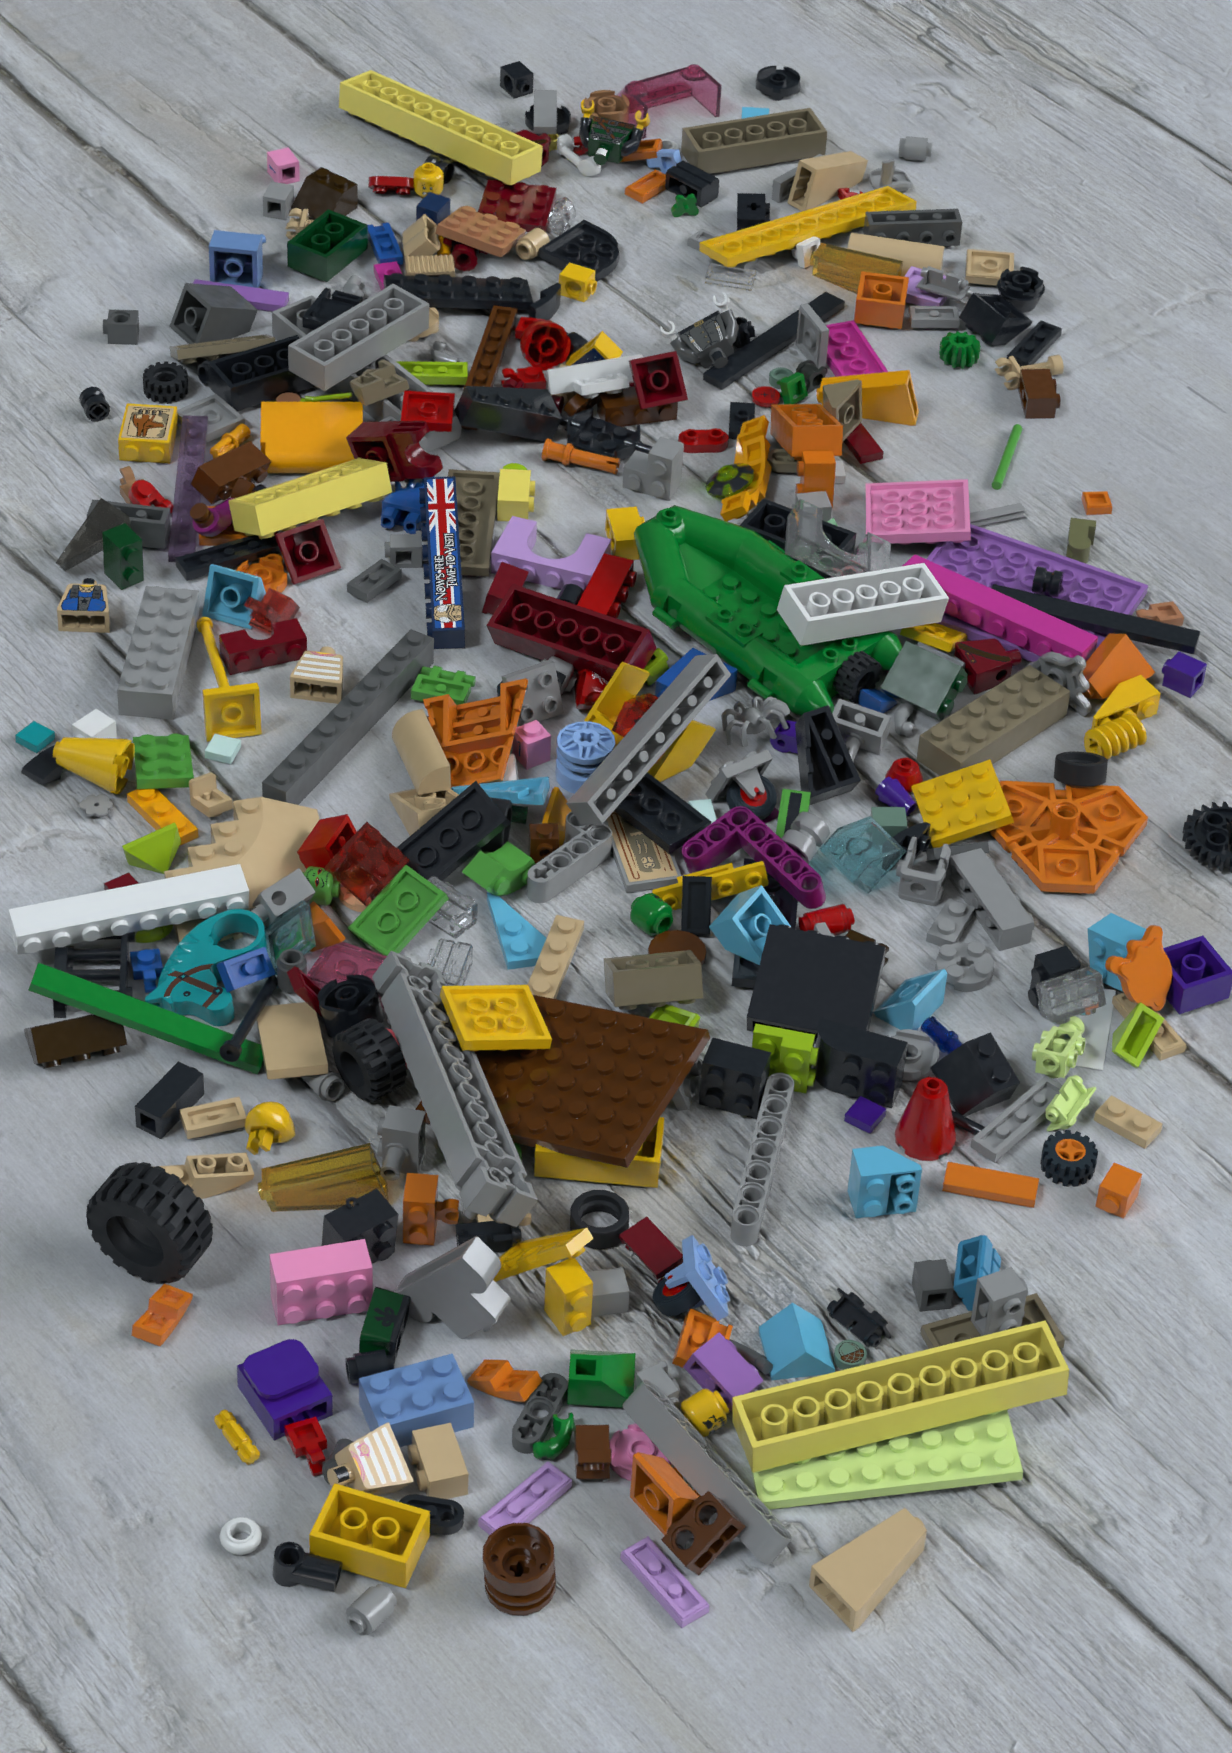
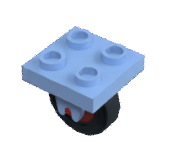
M693 1235L682 1240L683 1263L668 1272L653 1291L652 1299L657 1309L666 1316H676L689 1311L691 1308L695 1309L706 1305L715 1319L719 1321L728 1316L727 1302L730 1301V1297L726 1290V1284H728L727 1276L720 1266L717 1268L711 1261V1254L704 1243L699 1244Z

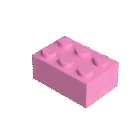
M365 1239L269 1254L270 1292L277 1325L295 1324L302 1321L368 1311L373 1295V1267Z

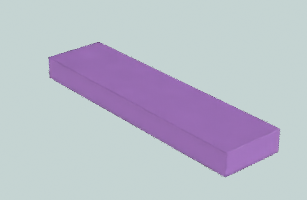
M195 279L193 284L231 286L257 310L272 312L287 306L289 301V292Z

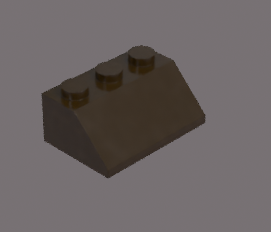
M94 1014L24 1029L34 1064L42 1063L43 1069L61 1065L60 1059L72 1057L73 1062L91 1059V1052L102 1050L103 1056L121 1052L120 1046L128 1045L124 1025Z

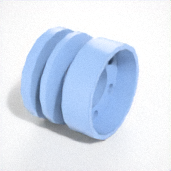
M590 721L575 722L560 730L557 736L555 774L556 781L563 789L570 793H576L615 748L613 733L607 727Z

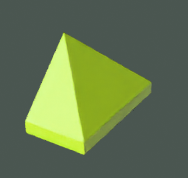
M174 822L122 847L129 865L164 874V871H168L181 839Z
M1138 1003L1113 1032L1112 1052L1133 1067H1139L1164 1018L1143 1003Z
M666 1004L665 1006L657 1007L649 1018L698 1028L701 1017L697 1013Z

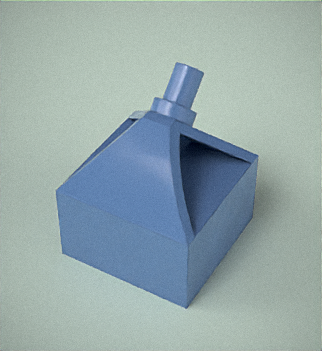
M214 230L209 244L210 281L259 288L263 277L262 244L266 243L265 236L263 234Z

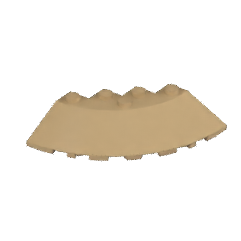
M264 797L233 801L234 821L210 824L211 844L187 847L188 868L164 871V877L166 879L240 864L249 889V909L245 910H250L262 891L298 868L305 872L306 868L300 861L297 851L319 821L317 809ZM200 918L185 921L181 924H173L178 944L192 929L206 919ZM243 932L229 934L219 942L230 938L234 941L243 937Z

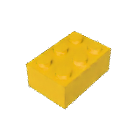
M334 1483L309 1534L310 1554L343 1562L342 1570L406 1588L430 1537V1511Z

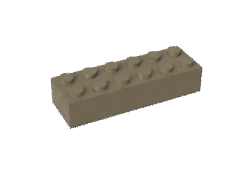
M811 108L682 128L681 152L689 164L709 174L730 172L731 170L743 168L750 169L755 166L813 158L819 154L825 155L827 130Z
M1028 665L919 736L917 761L939 776L989 759L993 765L1067 715L1070 691L1033 666Z

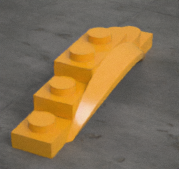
M765 415L742 423L741 431L736 441L734 464H737L736 466L739 467L751 466L753 475L742 473L740 477L747 480L748 483L735 492L732 491L730 486L727 497L721 501L723 505L720 515L724 521L744 517L748 514L749 510L765 498L772 469L767 461L770 443L766 439L769 421ZM734 467L732 479L738 474V469Z

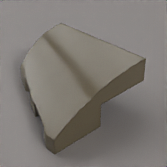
M385 359L378 362V369H367L361 376L350 381L354 394L364 406L409 389L407 379L396 374L394 364Z

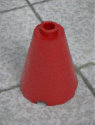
M926 1077L918 1082L896 1126L895 1142L898 1146L900 1144L905 1149L904 1153L911 1158L920 1161H934L939 1159V1155L946 1152L948 1155L954 1148L956 1132L948 1088L945 1082L939 1078Z

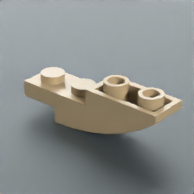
M247 1153L193 1155L186 1157L185 1165L159 1166L164 1168L165 1172L178 1176L180 1181L185 1185L188 1184L194 1190L193 1193L196 1197L201 1199L224 1193L254 1178V1172Z

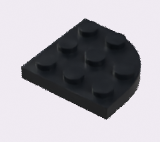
M582 220L539 248L538 257L561 269H564L569 262L595 270V281L598 282L616 268L619 262V249L617 240L609 232L586 220Z

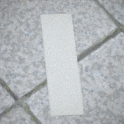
M1084 985L1078 1018L1084 1023L1085 1029L1081 1037L1085 1038L1086 1042L1083 1055H1078L1075 1066L1103 1070L1114 1006L1112 999L1116 994V990Z

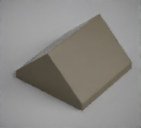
M858 379L823 386V407L843 425V441L862 422V381Z

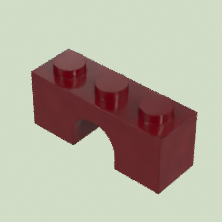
M297 618L271 623V637L264 640L251 638L245 629L219 635L220 657L229 675L297 661L307 651V636Z

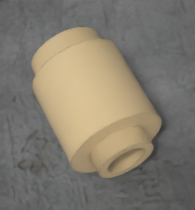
M534 228L518 240L515 249L520 258L524 260L533 259L538 256L539 248L550 242L545 231L540 228Z

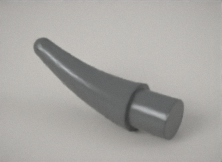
M729 1339L735 1345L737 1352L757 1370L764 1374L771 1372L773 1365L764 1355Z

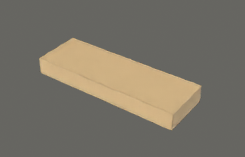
M1124 993L1115 995L1112 999V1004L1124 1019L1137 1005V1003L1131 1002ZM1164 1019L1149 1048L1161 1061L1185 1052L1186 1043Z

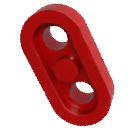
M371 176L368 180V188L373 189V193L385 194L389 190L396 191L400 195H408L410 191L414 190V179L409 177Z
M718 428L709 430L687 429L679 434L678 442L684 443L683 452L719 453L728 448L729 437L726 432Z

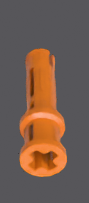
M549 438L546 439L542 450V461H547L548 459L562 462L563 466L576 464L615 475L618 473L617 468L620 466L619 458L616 459L574 449V446L570 443L563 445L552 442Z

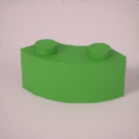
M507 841L500 849L492 853H484L480 850L464 868L462 873L489 893L503 896L511 894L527 885L528 870L536 863L530 856Z

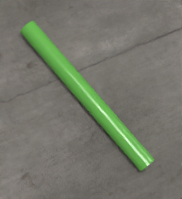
M1019 424L1013 426L992 482V488L995 490H999L1002 487L1023 428Z

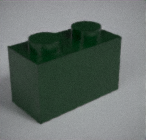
M126 523L102 532L104 574L121 590L144 581L142 539Z

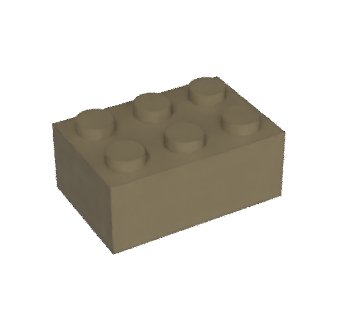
M691 950L603 958L605 992L613 1005L621 1010H632L637 1007L636 1005L648 1004L650 1007H662L666 1005V1002L677 1001L678 1004H692L695 1002V999L703 998L702 967L700 961Z

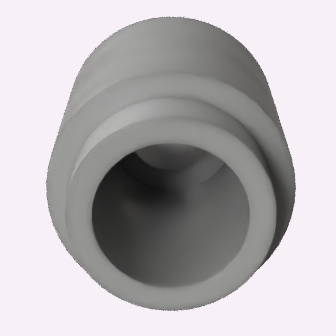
M906 136V139L900 138L899 157H904L905 160L926 161V157H931L932 143H928V138Z
M383 1584L369 1587L346 1609L347 1623L350 1628L356 1633L370 1635L394 1612V1607L397 1604L394 1593Z

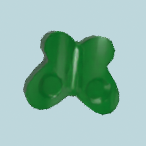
M689 194L686 198L682 195L675 197L676 203L671 208L674 217H679L684 213L696 216L699 213V209L695 204L697 199L694 194Z

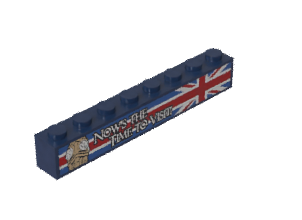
M455 476L424 477V488H419L420 504H425V507H420L421 523H426V526H421L422 542L427 541V545H422L423 561H428V564H423L424 580H429V583H424L425 599H430V603H425L426 619H431V622H426L427 636L434 638V649L465 648Z

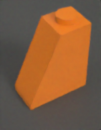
M1109 633L1086 661L1083 675L1090 687L1082 694L1087 699H1105L1111 695L1119 683L1139 675L1147 679L1155 671L1126 634Z

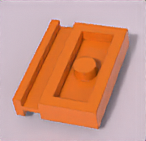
M692 1308L689 1309L683 1323L672 1364L683 1368L691 1355L719 1332L725 1339L729 1340L733 1326L730 1324L724 1326L711 1316Z

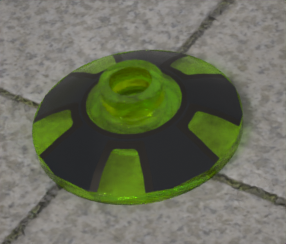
M736 463L725 465L709 477L705 488L712 497L724 498L733 496L746 489L752 483L755 473L748 464Z

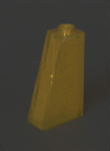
M820 243L818 249L811 254L810 265H813V276L857 294L861 271L901 276L903 261Z
M370 1143L262 1168V1182H258L259 1196L262 1201H267L271 1212L337 1209L345 1205L348 1198H359L376 1188L389 1202L388 1184L386 1179L380 1174L381 1167Z

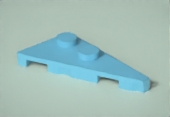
M549 777L479 784L489 797L511 800L514 804L544 805L550 789ZM470 785L455 786L451 790L461 794Z
M488 892L487 903L507 970L535 966L546 937L502 898Z

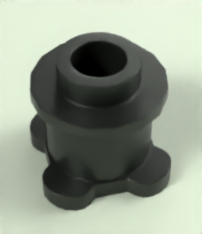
M812 360L801 362L796 369V372L804 374L808 392L820 388L822 378H825L828 371L824 366L817 368Z

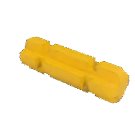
M226 1409L221 1410L214 1418L215 1424L219 1429H222V1434L234 1451L237 1450V1455L242 1462L247 1465L253 1464L260 1457L259 1450L255 1445H252L251 1439L239 1423L237 1424V1419L232 1412H228Z

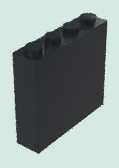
M769 924L747 1013V1031H754L755 1024L809 1033L815 1035L814 1044H816L818 1023L821 1018L869 1031L885 962L886 947L872 941L859 942L851 940L846 936L833 937L823 935L815 930L802 931L784 924L777 926Z

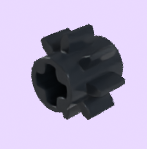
M736 317L738 333L736 342L732 345L741 348L751 342L750 338L755 337V329L751 321L747 322V319L744 317Z

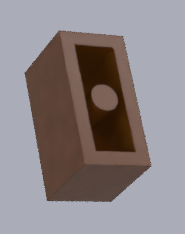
M1050 369L1020 370L1018 392L1025 419L1055 418L1056 408H1060L1061 400L1060 394L1056 393V379H1052Z

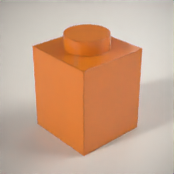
M1114 1162L1099 1186L1095 1207L1124 1219L1139 1194L1142 1174Z

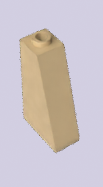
M852 151L799 160L787 203L800 211L809 210L837 196L839 188H851L862 182L868 160Z
M903 1508L812 1565L809 1587L854 1632L863 1624L924 1551L927 1529L918 1517H914L906 1508Z

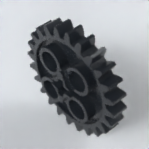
M1223 801L1222 807H1219L1215 802H1212L1211 808L1203 804L1201 811L1194 809L1193 814L1188 815L1187 821L1184 822L1182 841L1185 842V849H1191V857L1199 856L1198 863L1207 861L1209 862L1208 868L1217 865L1220 872L1225 867H1228L1232 873V807H1228L1226 801ZM1227 822L1229 824V832L1228 829H1226ZM1228 842L1231 845L1230 852L1228 850Z

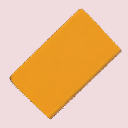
M554 787L552 788L542 823H558L559 847H561L565 840L566 816L571 812V809L566 804L568 801L560 789Z

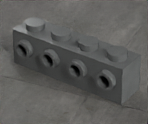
M958 209L865 212L863 234L945 247L960 246L962 219Z

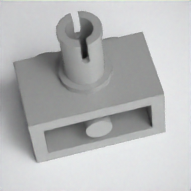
M839 699L832 714L853 763L859 748L880 755L889 735L891 716Z
M389 1105L386 1116L380 1117L377 1135L382 1136L379 1141L377 1156L382 1157L380 1174L384 1179L395 1181L399 1179L400 1173L419 1174L425 1156L426 1111Z

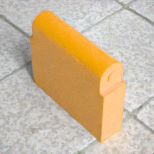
M261 402L260 447L261 452L271 460L267 472L314 473L354 460L346 437L363 423V404L361 402Z

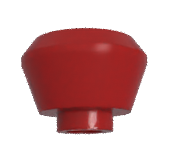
M906 757L895 760L885 774V778L897 779L908 793L913 792L911 786L923 782V776L918 764Z

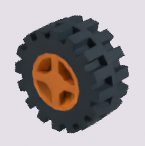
M1065 1130V1133L1062 1134L1061 1131H1057L1055 1136L1051 1134L1044 1142L1040 1163L1041 1170L1045 1172V1176L1048 1179L1052 1177V1182L1055 1184L1062 1182V1186L1068 1187V1184H1072L1073 1187H1076L1080 1182L1083 1185L1087 1183L1088 1179L1091 1180L1095 1172L1098 1150L1095 1149L1096 1144L1094 1141L1089 1142L1090 1138L1087 1135L1082 1137L1081 1132L1076 1131L1075 1134H1072L1071 1130Z

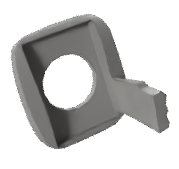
M894 159L882 161V168L873 170L869 175V181L874 190L889 186L899 192H906L911 188V182L905 172L895 169Z

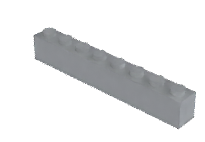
M717 654L695 656L566 804L581 825L603 824L731 676Z

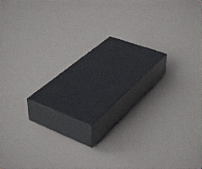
M682 876L681 931L699 935H710L712 877Z

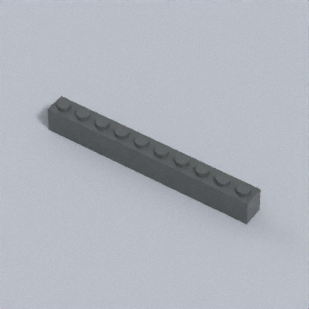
M410 629L262 782V796L299 805L415 683L418 674H421L422 667H430L434 663V638Z

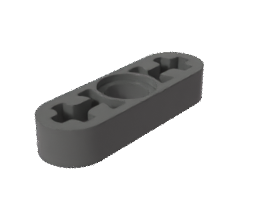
M548 1373L541 1377L542 1382L531 1394L513 1426L512 1446L516 1451L524 1454L533 1453V1444L544 1441L553 1424V1414L560 1412L567 1399L568 1383L562 1375ZM553 1387L558 1388L553 1390L550 1399L547 1398V1390L550 1391ZM541 1408L545 1409L549 1414L538 1418L533 1416L531 1412ZM529 1427L533 1428L532 1436H528L527 1439H523L528 1434Z

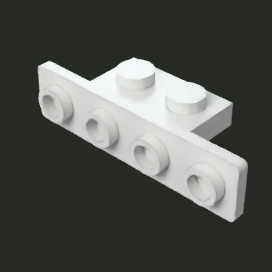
M636 354L548 369L549 393L554 395L575 391L583 395L584 398L597 397L598 393L606 391L608 394L620 393L623 388H629V382L633 381L629 360L643 358V355Z

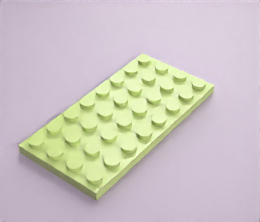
M1003 1410L752 1473L756 1496L771 1510L1016 1481L1023 1479V1469L1008 1410Z

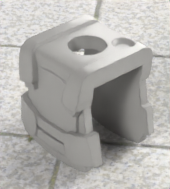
M912 837L905 860H899L896 870V876L900 877L898 896L903 900L937 906L944 894L943 886L949 871L951 849L948 844L943 845L935 874L913 870L917 837ZM912 884H921L926 889H917Z

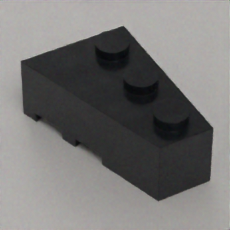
M829 705L804 713L795 724L801 791L811 792L810 805L852 791L861 779Z

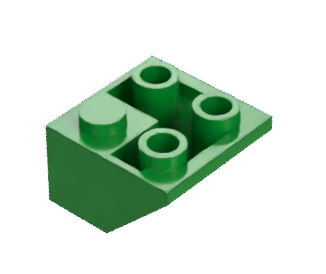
M571 1349L567 1404L623 1407V1403L634 1391L635 1353Z

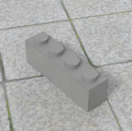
M982 848L951 856L948 878L966 904L975 907V917L997 949L1002 951L1030 943L1032 930L1035 927L1033 917L1025 911L1019 897L1013 894L1005 877L1001 876L995 868L993 860L987 857Z

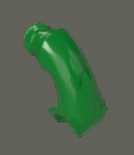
M572 1412L568 1413L567 1419H560L558 1414H553V1431L556 1436L545 1440V1442L533 1444V1456L535 1458L553 1460L568 1447L575 1427Z

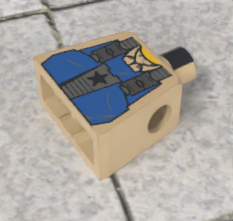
M92 578L84 579L81 584L71 583L67 585L57 607L58 631L110 633L106 586L97 584Z

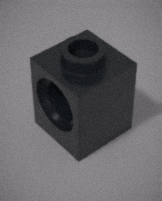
M517 61L500 67V87L512 98L515 99L533 93L534 73L524 64Z

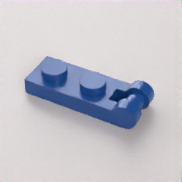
M389 222L381 223V226L368 225V239L378 264L397 261L398 265H402L403 254Z

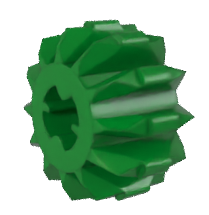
M949 332L947 336L942 337L940 342V359L944 361V365H952V368L960 367L963 369L965 366L971 368L973 364L978 362L980 357V341L976 339L975 335H968L967 332Z

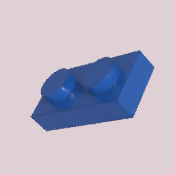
M265 947L216 965L227 993L276 974Z

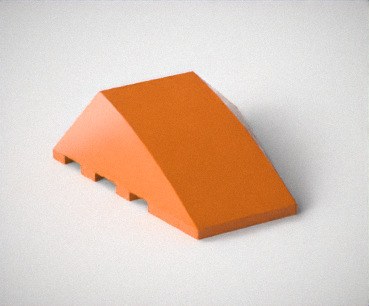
M527 678L501 683L499 697L459 705L455 704L449 694L423 699L425 708L428 711L429 723L450 764L451 788L471 785L475 781L478 784L503 781L528 684Z

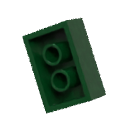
M328 209L287 242V267L328 282L368 249V225Z

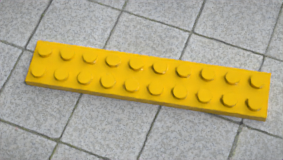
M885 186L699 242V251L723 264L724 267L731 268L739 263L755 261L756 258L762 256H772L782 250H791L796 244L811 237L820 239L831 238L832 235L847 233L851 229L864 227L865 212L916 210L917 201L889 186Z

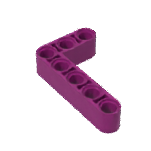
M738 806L729 810L689 839L682 847L683 858L689 873L716 867L742 848L756 862L763 861L766 871L804 907L816 909L825 903L826 893L821 876L746 807Z

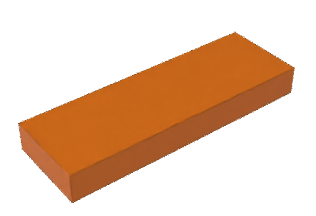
M948 1162L942 1191L1034 1208L1039 1178Z

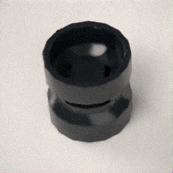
M435 155L428 156L425 163H433L435 166H438L443 171L444 184L449 183L454 175V163L448 160L442 161L440 157Z
M88 387L81 392L79 401L87 418L94 422L104 420L110 413V406L102 390L98 387Z
M1037 566L1032 584V592L1039 594L1047 592L1050 596L1058 597L1064 572L1058 570L1050 572L1044 567Z

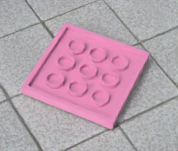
M968 479L866 483V545L882 546L894 543L908 545L920 542L934 544L945 541L954 543L971 541Z

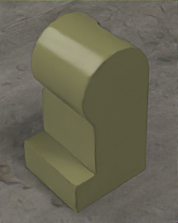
M1070 519L1066 557L1085 564L1088 563L1091 545L1094 542L1096 520Z

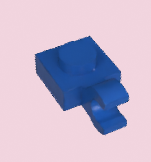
M159 948L130 952L134 980L143 979L145 993L152 992L157 988L156 977H160L163 970Z

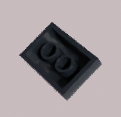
M821 1018L818 1023L816 1048H819L816 1066H813V1069H817L815 1079L822 1087L832 1092L857 1099L862 1096L878 1105L892 1108L902 1086L908 1042Z

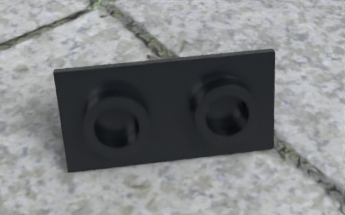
M495 1221L455 1224L457 1246L478 1236L494 1253L506 1252L515 1246L516 1243L522 1242L519 1225L514 1227L506 1223L499 1224Z
M837 1289L841 1298L838 1301H831L827 1306L829 1316L837 1321L846 1330L854 1321L857 1322L850 1332L867 1347H877L882 1340L880 1337L882 1334L888 1339L891 1338L886 1328L888 1322L882 1315L875 1310L872 1313L867 1311L863 1307L865 1305L864 1302L855 1293L850 1292L846 1294L842 1289Z

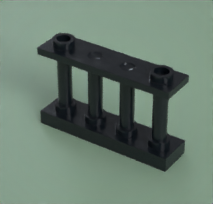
M135 932L97 939H121V948L75 949L74 946L70 945L55 947L54 968L88 981H120L119 990L115 991L133 997L132 987H128L129 942H135ZM120 960V969L73 970V967H69V964H74L75 961ZM53 1000L54 1018H66L67 1006L69 1005Z

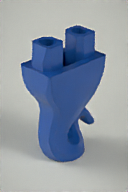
M424 478L409 479L405 488L401 487L400 482H395V492L386 496L382 501V527L391 529L395 525L403 526L406 533L416 534V531L421 530V526H426V523H421L420 507H425V504H420L419 488H424Z

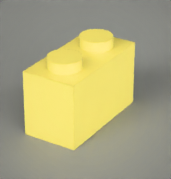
M500 469L497 521H510L512 516L528 519L529 512H534V497L532 496H535V481H530L531 470Z

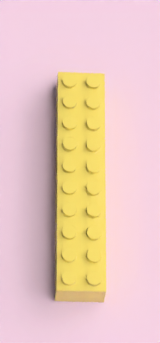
M372 70L340 82V109L347 111L350 115L363 118L368 123H374L383 130L394 132L401 138L414 141L419 146H425L435 153L443 154L452 161L465 164L470 169H476L488 177H494L502 181L503 184L514 185L516 182L541 172L543 146Z
M1045 1320L732 1397L733 1424L752 1473L1067 1395L1069 1368Z

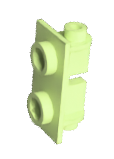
M1077 1075L1068 1077L1059 1090L1060 1094H1056L1045 1109V1116L1051 1121L1047 1131L1060 1128L1066 1130L1073 1126L1077 1121L1076 1117L1080 1111L1090 1103L1089 1099L1095 1092L1096 1087L1086 1089L1081 1077Z

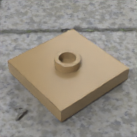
M967 249L965 280L969 281V283L997 286V282L1004 270L1009 268L1010 272L1014 271V253Z

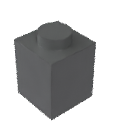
M946 1259L914 1262L912 1287L919 1311L951 1309L954 1288Z

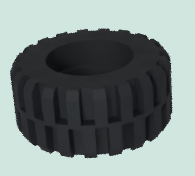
M132 1162L117 1167L91 1197L87 1205L88 1229L92 1230L91 1236L95 1243L100 1244V1250L105 1255H109L113 1259L112 1262L118 1267L122 1266L127 1270V1273L132 1276L137 1275L146 1282L155 1281L156 1284H169L184 1278L210 1246L213 1236V1223H210L211 1216L209 1211L204 1209L202 1199L196 1197L193 1193L194 1190L188 1184H183L178 1176L165 1172V1169L162 1167H152L150 1163Z

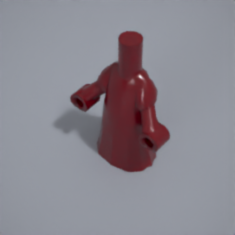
M444 237L443 244L450 246L453 244L455 246L451 254L453 256L454 268L461 271L475 269L478 264L476 251L479 249ZM479 250V253L488 254L487 252Z

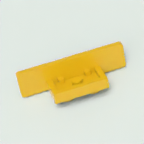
M763 861L734 868L732 863L683 875L712 877L711 900L738 894L760 885L763 887L768 885ZM682 876L677 877L678 883L652 890V893L667 902L672 910L681 909Z

